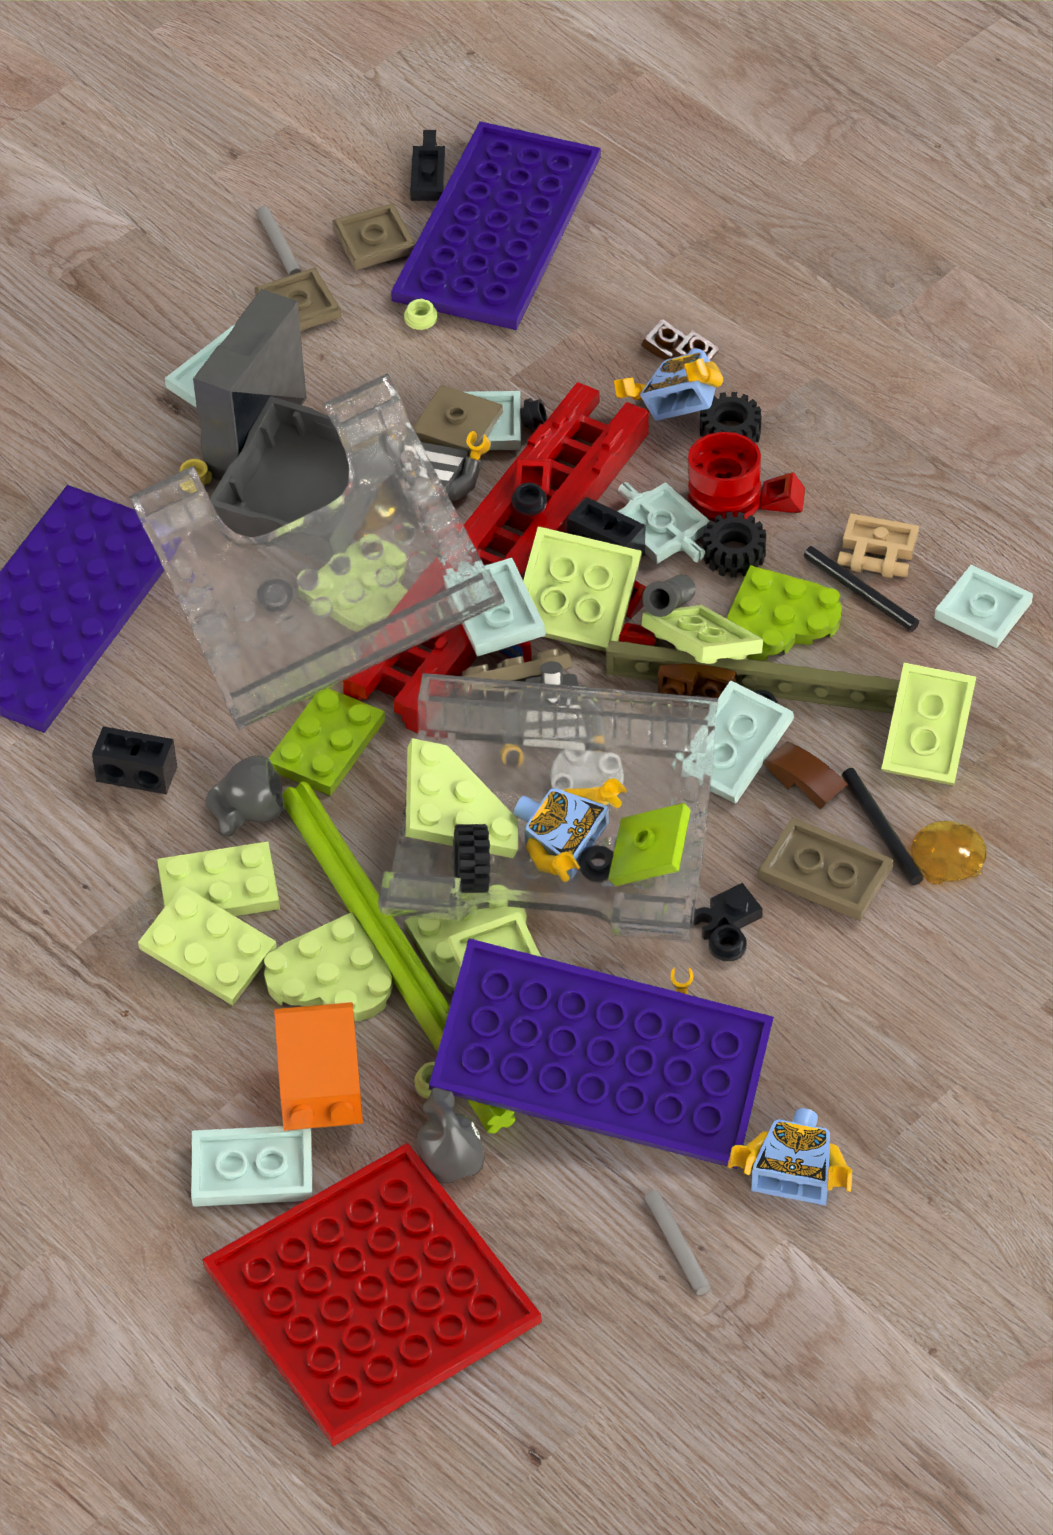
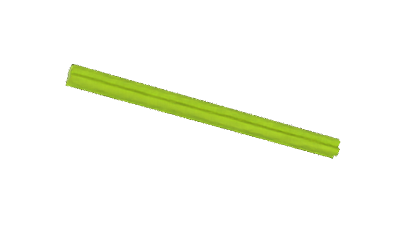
M300 782L296 788L288 787L282 794L284 799L283 806L350 913H353L386 962L394 984L438 1052L450 1006L311 786L307 782ZM467 1100L486 1131L490 1134H496L501 1127L509 1128L516 1120L514 1111Z

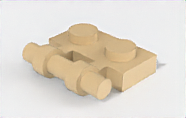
M850 513L842 548L854 550V553L840 551L837 564L850 567L852 572L862 573V570L882 573V577L893 579V576L907 578L910 564L897 562V558L912 560L919 526ZM866 552L884 555L885 559L868 557Z

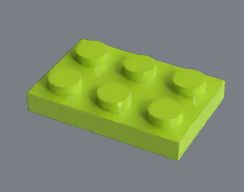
M321 686L272 752L269 759L279 775L298 783L307 782L312 789L331 796L385 722V711Z

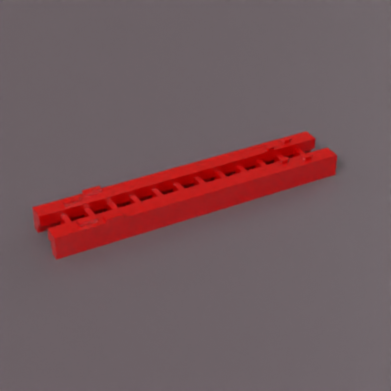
M577 382L543 425L540 424L528 439L527 446L516 458L551 460L552 474L550 484L559 487L557 491L550 489L546 508L534 516H524L514 510L512 495L514 493L515 459L342 677L343 694L361 701L362 698L367 699L373 690L377 689L395 697L393 700L394 712L402 715V721L405 722L406 729L418 734L455 687L454 681L461 678L462 671L469 668L478 657L451 599L447 597L449 594L446 590L444 578L466 572L468 569L472 570L512 558L522 580H524L537 528L542 527L567 533V518L586 497L596 502L648 436L649 411L626 402L608 425L590 418L589 415L600 403V391ZM575 436L593 445L590 447L571 438ZM557 457L576 465V467L573 469L554 460ZM506 524L524 533L520 536L501 527ZM487 546L506 556L502 559L483 550ZM432 617L438 621L450 625L451 627L447 629L445 627H442L436 623L429 621V619ZM412 641L432 649V651L429 653L410 643ZM396 665L414 674L410 677L391 667Z

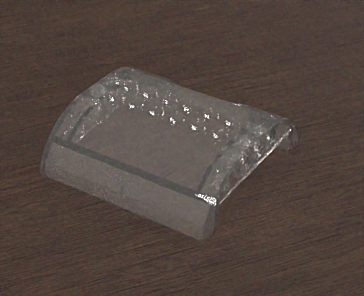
M388 373L323 404L349 463V483L343 494L332 503L268 534L252 538L238 535L228 528L216 513L194 466L129 496L239 731L505 604L504 597L490 570L485 569L409 421L403 402Z
M423 673L418 696V740L447 745L512 814L516 804L523 795L541 803L552 788L564 790L569 788L601 787L609 779H618L627 789V792L616 795L622 801L619 808H613L610 804L605 805L608 807L609 824L594 845L605 846L614 853L621 818L680 803H685L691 812L679 871L615 886L609 879L599 883L592 882L582 875L580 869L573 879L570 878L567 882H563L558 875L538 871L526 850L524 829L528 822L515 816L518 819V851L514 858L490 854L491 867L488 893H462L461 878H454L453 846L405 837V800L392 872L384 871L378 900L380 912L383 915L460 922L468 914L478 909L488 907H516L582 913L607 921L611 925L613 936L690 943L695 926L707 833L718 698ZM593 859L591 861L595 866H602L605 863L602 859ZM492 885H502V886H504V887H491V886H492Z

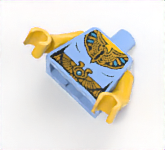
M695 348L691 349L687 355L664 361L647 384L634 383V377L614 380V387L618 399L631 397L634 400L644 401L654 420L659 421L710 408L716 388L723 383V376L716 363L710 361L704 351Z
M609 779L601 787L569 788L564 790L552 788L541 803L525 795L519 799L513 814L528 822L524 829L526 850L538 871L558 875L563 882H567L570 878L573 879L580 869L579 859L584 850L596 844L609 824L608 807L605 805L610 804L613 808H619L622 804V801L616 795L626 793L627 789L618 779Z
M801 1108L796 1110L793 1122L780 1119L774 1121L769 1131L761 1132L746 1146L735 1145L731 1149L727 1168L731 1169L733 1166H739L744 1168V1174L750 1175L753 1166L751 1191L826 1206L828 1191H832L833 1187H844L847 1192H851L852 1169L847 1166L839 1147L830 1143V1131L826 1128L816 1127L818 1115L810 1109Z

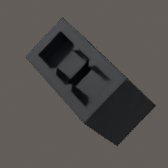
M586 497L567 518L568 534L642 551L641 558L645 555L646 525Z
M103 726L92 752L96 782L167 795L177 769L174 739Z

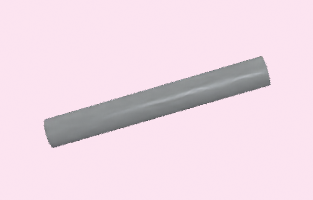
M260 207L257 210V214L289 276L302 272L269 207Z
M658 1190L650 1191L645 1195V1200L697 1295L707 1293L711 1286Z

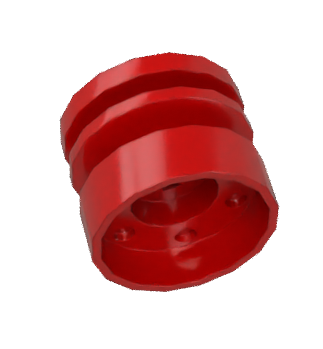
M718 432L698 439L690 447L688 454V502L709 521L715 522V516L718 515L725 519L727 512H732L733 517H738V512L744 513V519H747L750 515L753 516L759 509L761 500V453L758 445L750 438L738 433Z

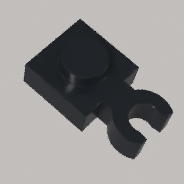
M741 883L710 898V908L702 907L696 909L691 915V923L693 926L701 922L709 923L702 927V938L707 940L722 925H733L740 929L761 919L763 908L746 886Z

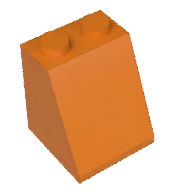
M353 1002L274 1009L284 1131L363 1124Z

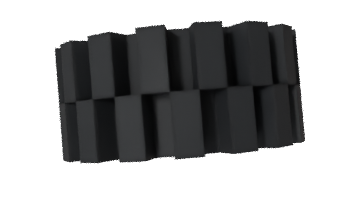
M722 392L719 399L714 395L711 407L700 410V436L704 437L718 432H731L746 436L756 444V442H759L761 434L760 406L757 407V402L754 399L748 402V395L745 394L738 398L737 392H731V397H727L726 392ZM723 421H736L741 424L725 426L720 423Z
M727 512L725 519L721 515L715 516V522L710 520L703 532L705 564L710 563L709 569L713 572L719 568V575L724 577L726 572H731V578H737V572H741L742 576L745 577L750 565L755 567L762 566L764 557H766V530H763V524L760 521L755 523V517L751 515L744 519V513L738 512V517H733L732 512ZM729 541H738L746 544V546L742 548H729L722 544Z
M456 824L453 839V871L456 893H488L491 867L488 826L486 824Z

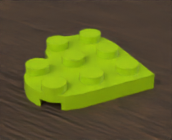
M750 565L727 615V619L763 639L762 653L750 654L746 658L749 660L767 661L770 655H776L782 651L784 654L788 653L795 643L811 645L813 644V639L823 638L826 635H829V638L834 636L840 628L842 616L840 593L836 589L827 588L818 583Z

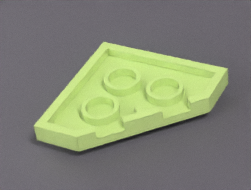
M412 738L407 747L405 837L453 846L456 824H486L490 840L489 853L514 858L518 851V819L447 745Z

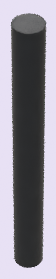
M813 546L806 549L804 558L910 632L918 627L919 620Z
M846 769L842 773V778L848 784L849 789L912 885L919 884L923 881L924 875L855 769Z

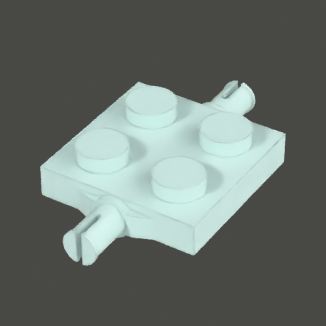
M624 482V485L621 484L617 492L628 501V504L617 512L646 525L645 554L652 561L658 564L679 551H684L695 562L704 557L705 550L694 541L703 536L704 528H707L709 520L665 482L655 489L643 493L637 492L628 482Z

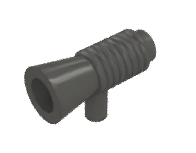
M683 574L674 576L664 582H653L643 592V604L650 614L657 617L667 616L675 607L690 601L694 597L696 592L695 583L689 576Z

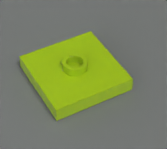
M680 803L621 818L608 879L615 886L678 872L691 812L685 803Z

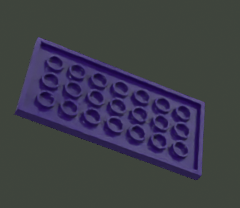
M479 121L391 291V300L409 305L414 300L425 299L433 304L437 312L517 330L601 158V148Z
M70 485L64 488L0 571V716L43 733L46 732L188 540L186 528Z
M468 938L430 1079L429 1090L440 1088L452 1091L456 1097L727 1167L732 1147L744 1145L774 1017Z

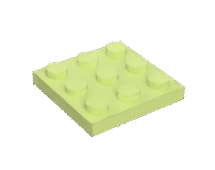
M538 527L523 582L544 623L546 636L543 637L605 652L609 640L619 642V634L625 621L642 551Z

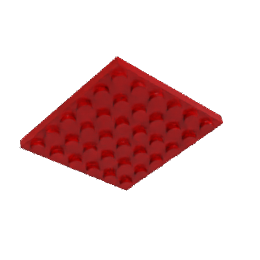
M408 1142L202 1259L204 1269L333 1447L542 1323L539 1310Z

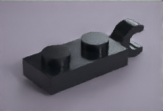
M423 130V146H413L410 197L411 201H438L444 191L445 146H437L436 130Z

